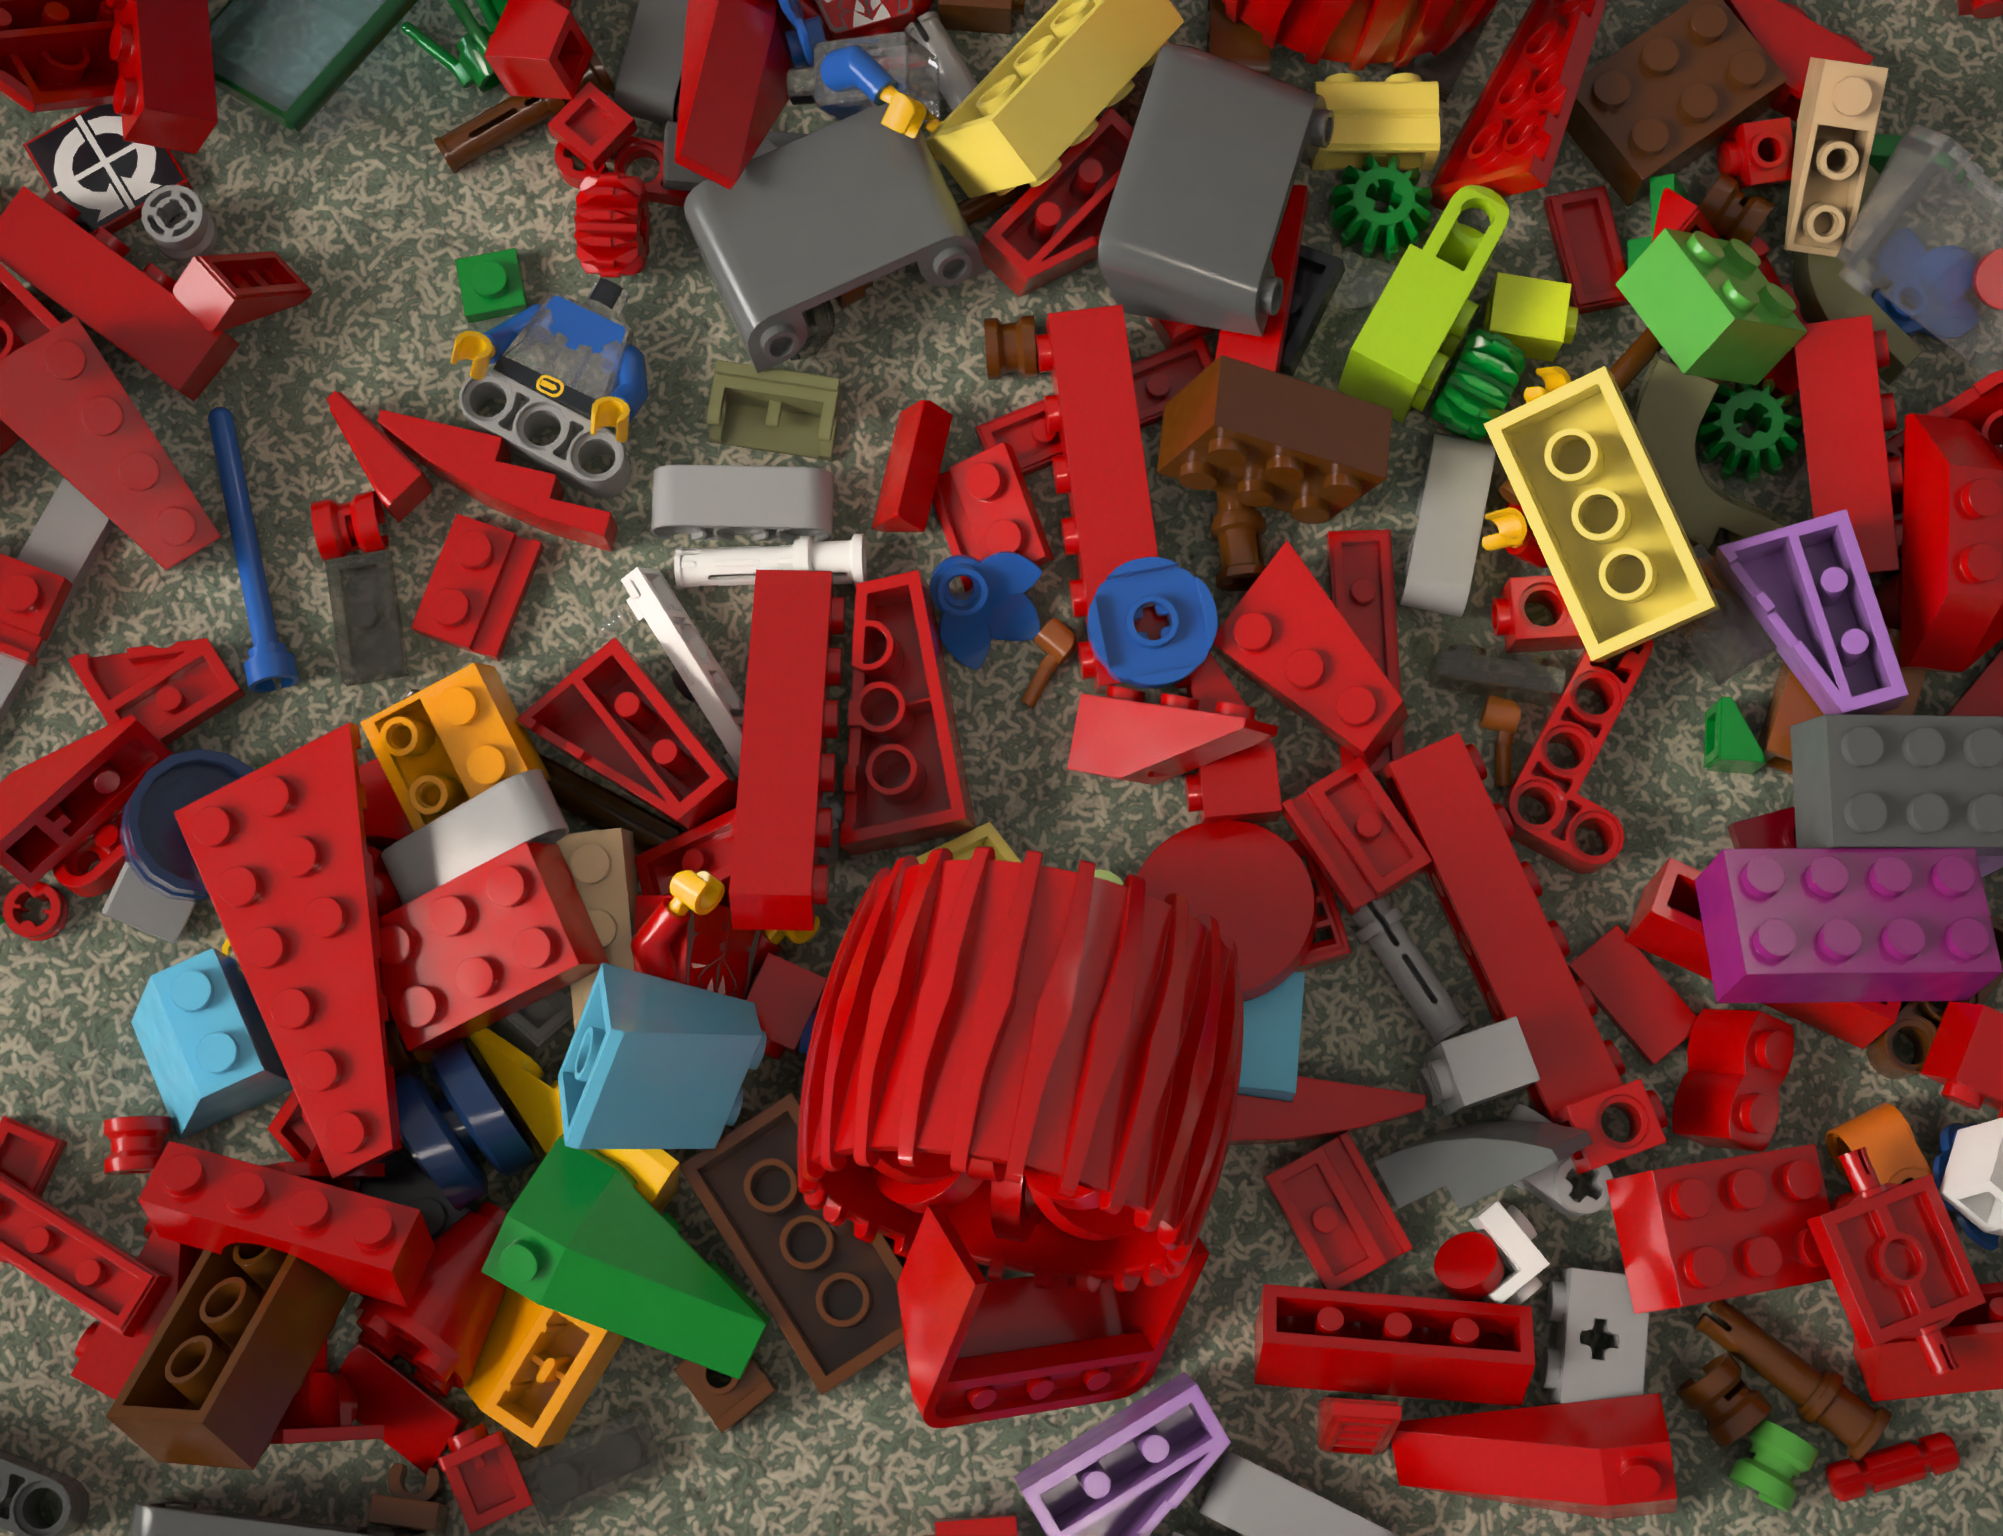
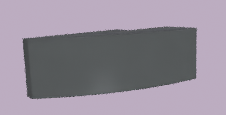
M1518 1120L1478 1122L1439 1131L1412 1142L1374 1161L1398 1209L1446 1186L1457 1208L1460 1210L1563 1160L1593 1142L1586 1130L1553 1123Z

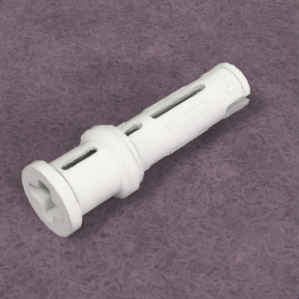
M853 534L851 540L816 542L813 541L811 535L800 536V539H794L793 545L717 547L709 549L676 548V554H674V574L677 588L715 585H755L756 570L832 571L833 584H853L855 589L856 583L867 581V550L864 534Z

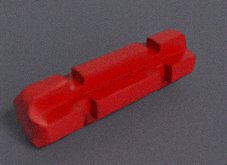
M1938 1432L1919 1438V1445H1912L1910 1441L1866 1453L1859 1459V1462H1852L1848 1458L1830 1463L1825 1468L1826 1480L1833 1497L1839 1501L1847 1502L1866 1496V1489H1873L1874 1493L1926 1479V1472H1933L1937 1476L1954 1471L1960 1465L1957 1447L1951 1436Z

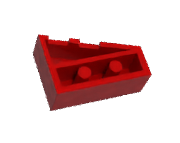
M1112 107L1097 120L1099 123L1097 129L1087 139L1070 147L1059 158V161L1062 163L1060 169L1043 184L1031 187L982 237L978 248L983 263L1019 298L1098 259L1102 227L1134 130Z

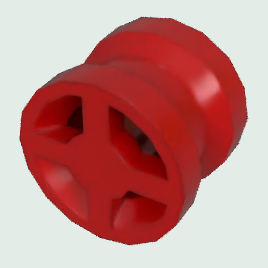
M129 1116L104 1120V1135L111 1141V1153L104 1159V1174L135 1175L152 1173L165 1149L164 1138L171 1132V1117Z

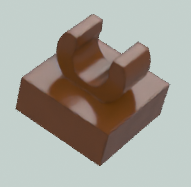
M395 1463L388 1474V1487L394 1497L372 1494L367 1522L383 1527L445 1535L450 1507L433 1502L443 1489L444 1477L442 1471L429 1467L425 1487L417 1493H410L405 1487L408 1466Z

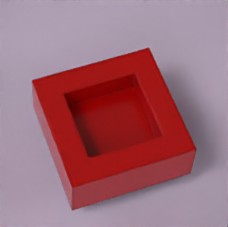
M590 81L547 124L550 134L595 172L637 130L634 118Z

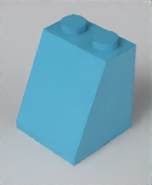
M211 948L150 976L131 1023L179 1140L293 1089L237 960L215 948Z
M602 962L558 1074L565 1146L574 1149H715L725 1125L733 1126L739 1116L743 1102V1089L741 1086L748 1069L756 1070L764 1055L767 1036L766 1032L760 1028L755 1003Z

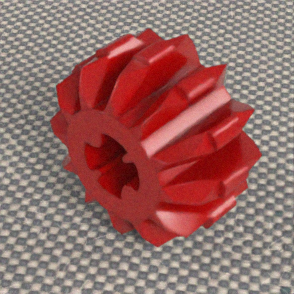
M606 172L600 175L585 176L580 184V192L576 196L577 208L574 215L576 229L574 238L577 241L576 255L581 262V266L586 274H596L602 278H621V276L641 273L646 265V257L649 254V236L651 235L649 194L646 191L645 184L639 176H629L622 172Z

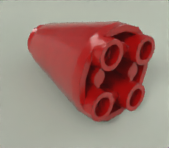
M483 1202L476 1212L469 1211L433 1241L435 1250L408 1307L366 1296L354 1311L358 1319L356 1324L363 1330L358 1336V1340L387 1361H391L394 1355L397 1354L417 1369L413 1373V1377L425 1388L440 1397L445 1398L453 1387L463 1388L473 1376L506 1292L507 1286L482 1273L481 1270L507 1212L494 1204Z

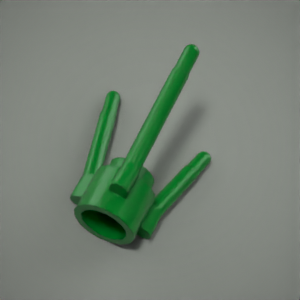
M447 0L468 31L456 46L461 53L459 60L410 22L402 23L401 30L449 69L464 89L475 83L480 91L486 92L501 83L484 57L489 38L495 32L499 22L491 0H476L489 30L486 26L479 25L463 0Z

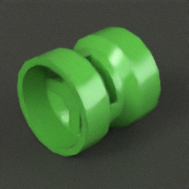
M1763 1419L1752 1429L1749 1435L1752 1443L1749 1452L1754 1455L1753 1458L1743 1457L1736 1459L1727 1477L1743 1489L1749 1486L1760 1492L1758 1498L1782 1511L1789 1512L1798 1496L1796 1486L1791 1481V1478L1799 1479L1801 1473L1811 1471L1820 1452L1792 1432Z

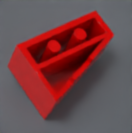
M1286 540L1217 630L1212 647L1220 659L1357 758L1361 756L1366 765L1371 767L1409 716L1404 701L1294 548Z
M615 637L515 719L541 740L687 831L736 808L738 783L642 663Z

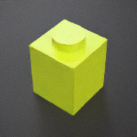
M1497 272L1488 292L1483 330L1492 335L1497 333L1511 340L1512 345L1524 351L1526 358L1553 362L1563 343L1572 344L1576 331L1578 308L1569 306L1572 284Z

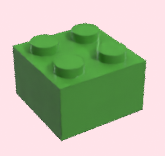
M1664 228L1616 283V286L1684 375L1757 385L1808 332L1793 313L1796 309L1793 299L1782 288L1769 283L1758 269V266L1761 264L1758 255L1747 244L1735 238L1726 241L1712 238L1701 231L1688 233Z

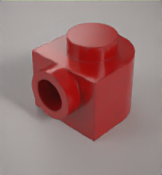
M1790 117L1740 124L1731 128L1727 132L1725 142H1721L1718 146L1717 165L1720 175L1724 172L1739 181L1740 189L1791 181L1794 143Z

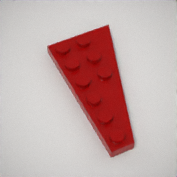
M1607 0L1531 1L1429 187L1433 196L1430 202L1432 206L1444 211L1452 196L1460 188L1468 185L1492 189L1501 197H1508L1548 186Z
M351 722L173 812L332 1179L344 1178L402 1149L394 1066L390 1065L388 1061L385 1022L389 1021L387 996L382 995L378 962V959H383L373 857L372 854L367 852L363 814L364 810H368L366 788L364 784H360L357 749H361L359 725Z

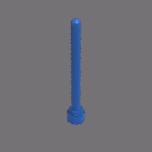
M216 407L210 411L208 423L253 647L248 650L249 659L245 661L244 669L249 691L266 693L277 690L272 678L281 677L280 689L295 686L299 683L300 679L295 655L287 652L286 644L278 640L234 418L231 411L227 408Z

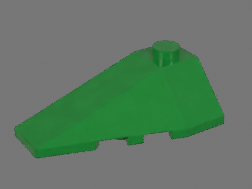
M563 1133L558 1137L507 1213L481 1272L541 1306L740 1380L771 1319L715 1261H705L678 1233L682 1227L667 1212L662 1216L633 1187L638 1182L622 1165L593 1149L566 1147Z

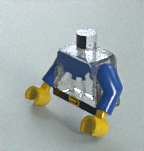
M907 32L819 42L814 48V66L790 68L787 74V90L793 105L816 104L817 108L838 121L874 105L889 104L881 123L913 139L916 137L919 129H921L922 133L926 130L932 134L943 122L938 120L940 119L939 58ZM930 148V150H931V152H932L934 158L937 159L938 161H940V159L937 157V155H936V154L933 152V150Z
M597 278L584 304L560 293H553L549 295L543 304H534L483 334L476 331H464L455 338L450 363L455 365L460 360H473L470 376L475 380L484 379L487 375L489 364L496 363L493 368L494 372L501 373L591 420V435H597V431L602 427L608 430L611 427H615L616 442H626L628 439L629 423L634 419L648 398L645 356L638 349L632 329L618 321L630 295L622 287L607 279Z

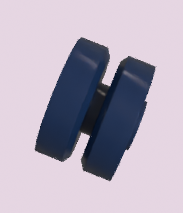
M195 749L172 754L146 772L124 806L119 833L126 862L144 885L170 899L191 902L211 899L173 812L255 771L252 767L229 753Z
M458 1038L431 1055V1070L445 1094L443 1098L439 1100L427 1082L420 1075L411 1071H407L397 1077L395 1084L400 1133L404 1144L425 1175L435 1182L456 1210L461 1211L488 1193V1178L474 1154L475 1151L480 1149L497 1172L510 1178L539 1160L523 1129L464 1041Z

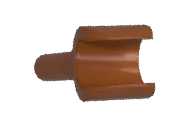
M1058 618L1051 619L1034 639V643L1047 656L1039 664L1020 700L1032 708L1035 707L1052 674L1056 672L1058 666L1062 665L1076 649L1077 640L1074 633Z
M1491 695L1485 700L1479 727L1498 732L1495 742V786H1511V745H1513V736L1521 718V710L1515 701Z

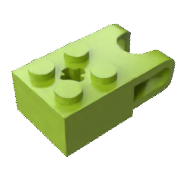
M1468 185L1460 188L1450 199L1423 249L1412 244L1408 246L1350 350L1337 390L1349 396L1392 409V419L1400 423L1404 422L1411 407L1423 412L1440 381V376L1448 360H1452L1467 333L1468 325L1479 306L1470 300L1485 275L1492 260L1493 252L1507 226L1510 215L1509 207L1499 194L1492 189L1477 185ZM1470 208L1482 209L1489 217L1491 225L1486 233L1483 234L1475 228L1458 223L1460 213Z

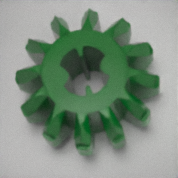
M1372 154L1364 159L1362 170L1348 165L1341 175L1340 180L1342 184L1333 186L1328 201L1335 207L1330 211L1328 218L1330 228L1344 229L1339 241L1342 249L1352 246L1358 240L1362 242L1363 245L1360 252L1363 261L1371 258L1375 246H1381V252L1388 262L1396 258L1399 246L1407 249L1412 244L1417 247L1420 240L1419 231L1427 230L1432 220L1431 212L1426 209L1433 197L1431 188L1417 187L1421 177L1419 167L1411 169L1404 174L1398 171L1400 160L1397 154L1389 159L1386 167H1380ZM1375 201L1387 204L1386 213H1379L1374 210Z
M1480 328L1470 333L1459 351L1456 352L1450 367L1447 369L1438 387L1431 406L1432 419L1446 425L1445 429L1461 437L1464 434L1478 441L1487 436L1488 432L1484 424L1502 415L1514 389L1519 383V378L1525 368L1524 351L1512 345L1511 340L1497 333L1492 335Z
M1773 378L1766 379L1759 391L1753 390V385L1736 382L1735 389L1733 390L1728 385L1722 382L1719 383L1713 396V401L1710 402L1701 420L1704 423H1701L1698 427L1696 441L1709 444L1700 456L1702 463H1712L1719 457L1725 461L1720 469V477L1722 479H1729L1737 466L1741 467L1743 478L1748 484L1754 483L1757 480L1760 469L1775 476L1784 466L1782 457H1793L1797 452L1799 443L1792 435L1801 430L1803 420L1798 416L1786 414L1795 402L1793 395H1783L1777 400L1770 396L1775 388ZM1744 420L1756 426L1751 438L1744 437L1738 433Z

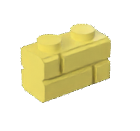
M1338 73L1327 77L1324 82H1315L1313 93L1323 96L1327 109L1332 110L1334 113V129L1328 147H1320L1316 156L1311 159L1312 170H1344L1348 165L1362 170L1364 159L1370 154L1375 157L1380 167H1386L1389 159L1397 154L1400 160L1398 170H1411L1419 167V170H1433L1441 145L1438 81H1422L1421 77L1417 74L1398 73L1386 78L1385 82H1361V78L1355 74Z

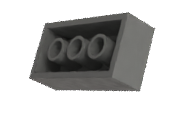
M1825 714L1790 726L1797 848H1975L1977 856H2003V716Z

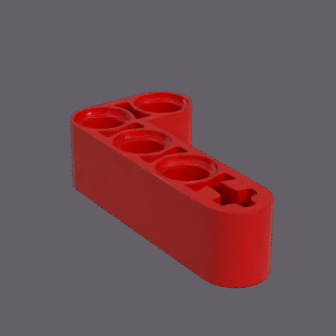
M1653 639L1624 651L1626 654L1614 666L1612 671L1601 668L1608 659L1602 662H1592L1586 648L1583 649L1501 803L1506 809L1514 827L1515 836L1512 838L1513 840L1570 871L1579 874L1594 873L1605 867L1622 850L1625 838L1619 819L1610 811L1577 793L1651 655L1654 645ZM1583 689L1594 691L1603 702V713L1593 715L1581 709L1576 699V692ZM1560 743L1567 746L1575 758L1574 768L1561 769L1551 763L1547 755L1548 744ZM1521 797L1537 799L1546 810L1545 823L1534 825L1525 821L1518 812V799ZM1586 827L1599 834L1603 844L1601 855H1588L1579 849L1575 840L1577 828Z

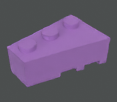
M1847 509L1717 547L1712 566L1824 715H1876L1897 709L1909 694Z
M1183 1372L1018 1473L1014 1478L1047 1536H1149L1172 1508L1176 1509L1230 1445L1231 1441L1197 1383Z

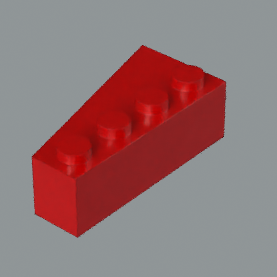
M76 316L0 359V419L161 567L168 570L221 537Z
M919 570L856 583L851 660L853 681L851 700L848 703L847 725L850 728L848 760L844 768L843 791L845 792L844 822H841L840 846L853 856L969 832L976 828V822L929 585Z

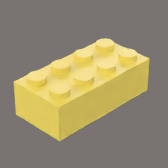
M1058 0L926 139L927 144L969 198L993 192L997 196H1002L1015 187L1027 183L1031 187H1037L1049 180L1060 169L1062 163L1058 158L1068 147L1081 143L1097 129L1099 123L1095 118L1105 107L1115 105L1133 90L1135 83L1132 81V78L1141 68H1146L1156 62L1160 49L1164 44L1169 43L1167 40L1184 23V20L1170 0Z
M1605 366L1484 424L1592 662H1602L1720 609L1615 378Z

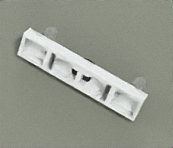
M637 567L621 579L630 596L626 601L639 621L643 618L647 621L676 668L671 672L676 688L689 701H697L727 751V754L723 757L735 776L739 777L745 705L659 569ZM620 604L599 621L597 631L601 638L610 641L637 624V620L626 605ZM719 760L727 769V771L731 774V776L734 778L726 763L722 760Z

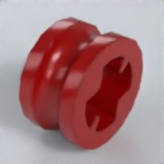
M37 881L30 889L23 883L16 885L8 893L3 904V917L7 926L15 934L32 941H45L55 937L64 928L69 916V906L65 896L57 888L41 881ZM30 897H34L42 902L50 901L51 909L43 910V913L48 914L49 917L42 925H38L30 920L24 922L22 920V912H29V909L23 906Z

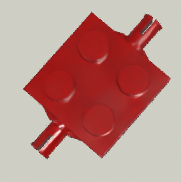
M1866 1147L1838 1156L1855 1195L1848 1197L1839 1208L1810 1218L1807 1222L1860 1349L1875 1347L1895 1338H1916L1931 1372V1377L1959 1368V1364L1956 1363L1942 1328L1948 1326L1959 1313L1986 1303V1300L1932 1175L1929 1174L1904 1184L1885 1183L1880 1185L1866 1152Z

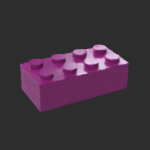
M1975 848L1722 849L1695 879L1716 1003L1968 1001L2003 972Z

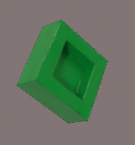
M516 248L455 259L464 313L468 323L514 315L528 308L520 260Z

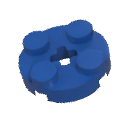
M1145 557L1131 560L1117 567L1098 587L1087 616L1088 639L1097 660L1107 669L1108 674L1114 680L1121 683H1129L1139 688H1165L1187 679L1204 663L1217 634L1218 617L1216 605L1208 587L1197 576L1195 578L1188 570L1178 567V563L1160 557ZM1154 607L1157 616H1168L1170 626L1161 629L1160 639L1149 640L1146 632H1137L1134 622L1142 619L1143 608Z

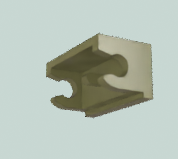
M716 360L707 413V424H711L709 432L710 443L827 461L832 460L843 399L840 378L769 368L757 373L754 365Z

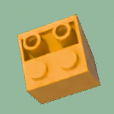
M472 663L360 722L414 832L513 775L532 769H540L543 771L547 782L551 780L526 728L515 720L519 717V714L495 666Z
M507 1287L474 1374L463 1389L482 1412L535 1448L558 1444L562 1442L625 1337L541 1306Z

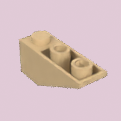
M1810 57L1797 119L1785 250L1848 259L1889 68Z

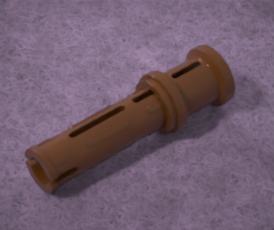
M595 51L592 54L576 94L589 81L607 95L615 91V87ZM511 96L445 135L434 138V141L455 174L462 167L497 147L506 144L511 139L551 116L555 117L570 100Z
M1216 491L1218 514L1213 517V522L1210 524L1211 537L1218 540L1221 570L1216 574V586L1225 591H1247L1266 568L1261 535L1267 531L1266 518L1262 516L1260 511L1256 510V507L1243 505L1236 500V497Z
M1725 1299L1710 1302L1708 1305L1710 1311L1727 1322L1729 1327H1722L1703 1312L1695 1323L1694 1329L1704 1333L1771 1383L1780 1392L1797 1403L1796 1412L1799 1413V1418L1806 1424L1818 1423L1847 1446V1455L1851 1458L1859 1460L1871 1449L1890 1421L1892 1414L1884 1406L1875 1409L1843 1385L1844 1377L1837 1371L1831 1372L1829 1369H1825L1819 1372L1807 1363L1806 1360L1751 1321Z

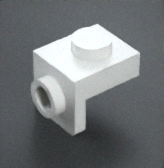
M1499 1201L1487 1204L1468 1221L1477 1232L1488 1236L1494 1242L1510 1273L1502 1279L1495 1290L1482 1299L1487 1303L1502 1304L1506 1301L1507 1304L1520 1305L1543 1285L1536 1275L1550 1263L1531 1241L1537 1236V1232L1523 1213L1514 1205H1510L1505 1209Z

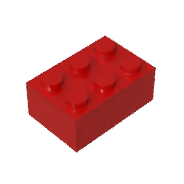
M525 841L379 917L383 959H378L381 989L383 994L387 996V1004L407 1051L442 1049L456 1039H464L598 971L602 962L610 964L557 844Z
M1815 1144L1651 1170L1606 1180L1634 1314L1686 1307L1831 1279L1807 1222L1810 1218L1831 1211Z

